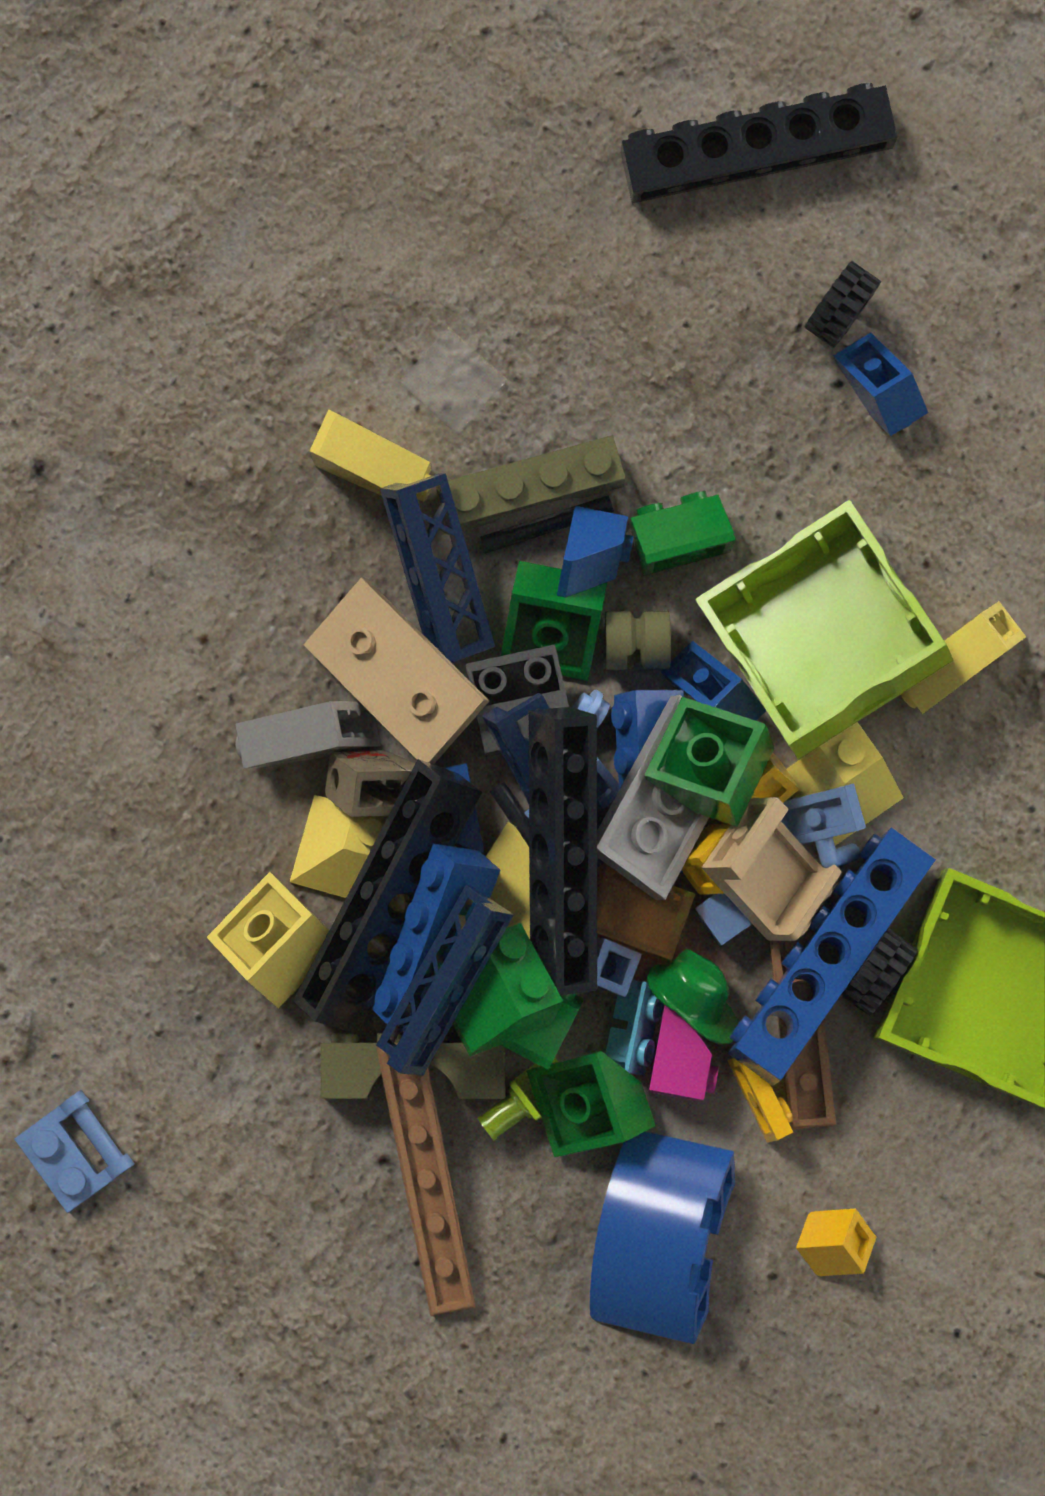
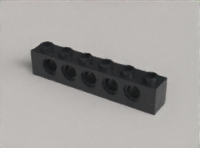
M862 83L848 88L847 94L830 97L828 92L815 93L806 96L803 99L804 103L786 106L784 101L772 102L759 108L760 112L742 115V111L739 110L729 111L716 116V121L699 124L698 120H686L674 124L670 131L656 134L654 129L635 131L628 135V140L622 141L620 152L631 203L893 149L898 136L886 85L874 88L872 83ZM838 114L850 115L855 120L856 127L848 131L841 130L835 125L833 117ZM795 123H804L810 127L813 135L806 140H800L790 133L789 127ZM752 132H760L767 137L769 145L762 149H755L748 145L745 137ZM716 141L724 147L726 153L719 158H710L703 153L701 147L706 142ZM671 150L680 155L682 162L676 167L669 168L663 166L657 156L663 151Z
M573 707L528 710L530 941L560 996L597 991V715Z
M420 759L415 763L293 1000L315 1022L358 1033L365 1017L371 1010L376 991L384 979L390 962L391 950L399 938L405 921L407 907L412 902L421 878L422 866L428 859L432 845L440 844L455 847L482 794V791L460 774Z

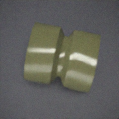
M605 611L606 670H631L635 663H640L644 670L670 669L671 629L669 611H644L640 618H635L631 611Z

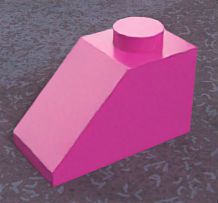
M666 1005L664 1006L649 1092L703 1102L705 1092L712 1094L715 1092L719 1067L710 1065L712 1054L696 1030Z

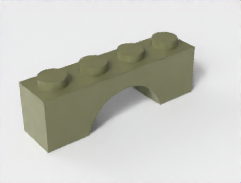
M611 435L448 480L462 531L494 523L507 515L540 504L563 499H582L622 488L625 483V475L614 436Z
M331 1034V1043H321L320 1099L369 1098L374 1084L382 1075L377 1053V1043H359V1034ZM377 1034V1042L382 1034ZM399 1034L394 1043H398L403 1034ZM447 1034L430 1065L439 1069L448 1077L456 1090L458 1098L505 1099V1047L499 1045L470 1057L463 1043H450V1034Z

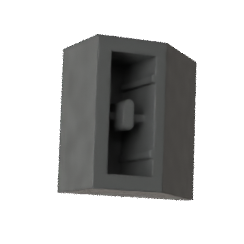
M555 644L466 664L469 681L489 700L477 715L485 757L502 754L482 717L494 708L499 707L508 712L537 693L544 696L549 708L569 707ZM528 715L516 721V724L523 737L529 739Z

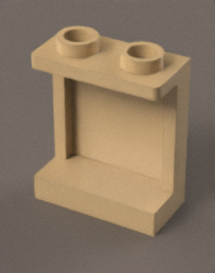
M778 797L751 798L738 827L730 825L701 868L767 940L795 941L808 930L810 920L821 903L832 894L833 885L842 872L836 865L824 868L781 822L789 809Z

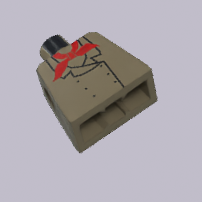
M386 751L333 752L329 757L325 789L326 797L351 817L389 816L415 762ZM388 780H392L399 784L396 789H393L390 786Z

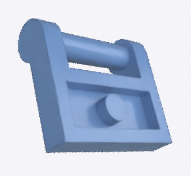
M82 1090L72 1095L49 1114L14 1138L67 1213L74 1210L135 1165L128 1153L123 1155L89 1109L87 1106L89 1099ZM69 1116H73L108 1165L100 1173L96 1171L62 1122Z

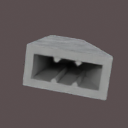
M329 701L235 724L237 730L236 750L242 760L243 768H268L327 757L333 752L359 751L380 746L376 719L360 702Z

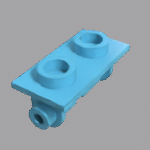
M632 980L626 997L617 995L613 1018L628 1021L627 1030L611 1027L606 1055L626 1071L645 1076L646 1068L653 1061L655 1043L652 1039L655 1024L661 1019L664 1010V1003L656 998L649 988L648 982Z

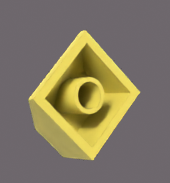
M269 872L207 938L253 987L279 1008L302 985L329 929Z

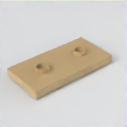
M362 577L303 644L417 760L420 759L435 764L489 702L368 579Z

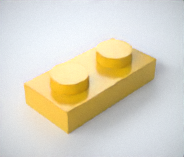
M734 1057L727 1060L766 1142L777 1141L793 1133L789 1124L793 1121V1116L786 1101L782 1097L777 1098L771 1085Z

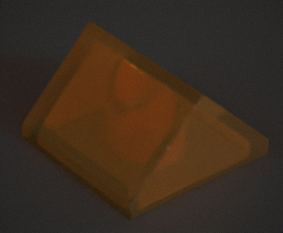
M607 865L597 892V937L641 953L643 958L668 966L675 953L695 893L672 886L665 900H655Z

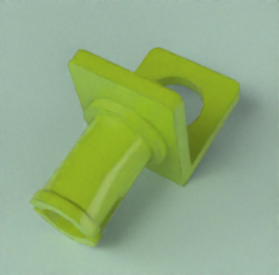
M554 1058L552 1063L558 1062V1060ZM535 1063L534 1065H532V1066H531L530 1068H528V1069H531V1068H534V1067H538V1066H540V1065H538V1064ZM526 1071L509 1082L511 1088L508 1091L510 1094L505 1099L501 1100L482 1116L477 1117L493 1141L526 1116L529 1119L534 1118L536 1121L542 1118Z

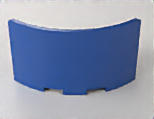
M643 1132L623 1142L607 1189L595 1242L590 1283V1316L593 1320L695 1344L709 1313V1291L713 1260L705 1258L710 1234L719 1235L724 1213L735 1186L734 1151L650 1132Z

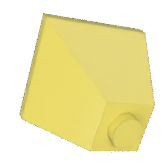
M858 722L809 752L786 769L799 788L791 796L792 798L854 783L865 825L904 798L883 757ZM854 832L834 836L835 846Z
M314 795L290 883L346 898L388 816L351 817L328 798Z

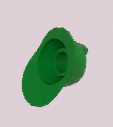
M685 949L670 964H657L649 970L647 976L648 985L657 999L675 1011L706 1039L718 1044H731L734 1042L729 1036L738 1025V1019L732 1008L727 1004L729 989L725 975L715 963L691 950Z

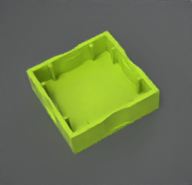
M850 499L795 534L790 541L772 555L745 566L695 599L797 759L802 758L954 661L947 644L913 593L904 586L897 576L884 550Z
M946 868L941 871L911 944L918 949L917 953L893 988L873 1038L1036 1107L1045 1109V912L1022 903L1006 891L954 869Z

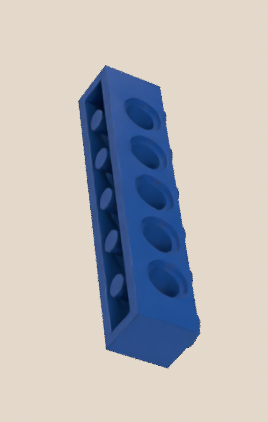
M892 827L882 837L875 833L871 836L859 853V856L865 860L856 873L848 869L833 890L839 897L829 910L823 905L811 920L809 929L814 933L807 943L803 946L797 942L781 963L787 968L785 974L778 983L772 978L769 980L755 1000L762 1005L752 1020L745 1015L729 1036L736 1043L728 1054L743 1063L772 1086L784 1077L936 860ZM871 871H880L888 877L890 883L888 891H879L873 887L870 881ZM846 907H855L862 912L864 916L863 927L856 928L847 923L844 917ZM820 943H829L837 949L839 955L837 964H827L820 958L818 953ZM802 979L811 985L813 990L811 1001L799 1000L794 995L792 990L794 980ZM769 1016L780 1017L787 1026L785 1038H775L769 1034L766 1028V1020Z

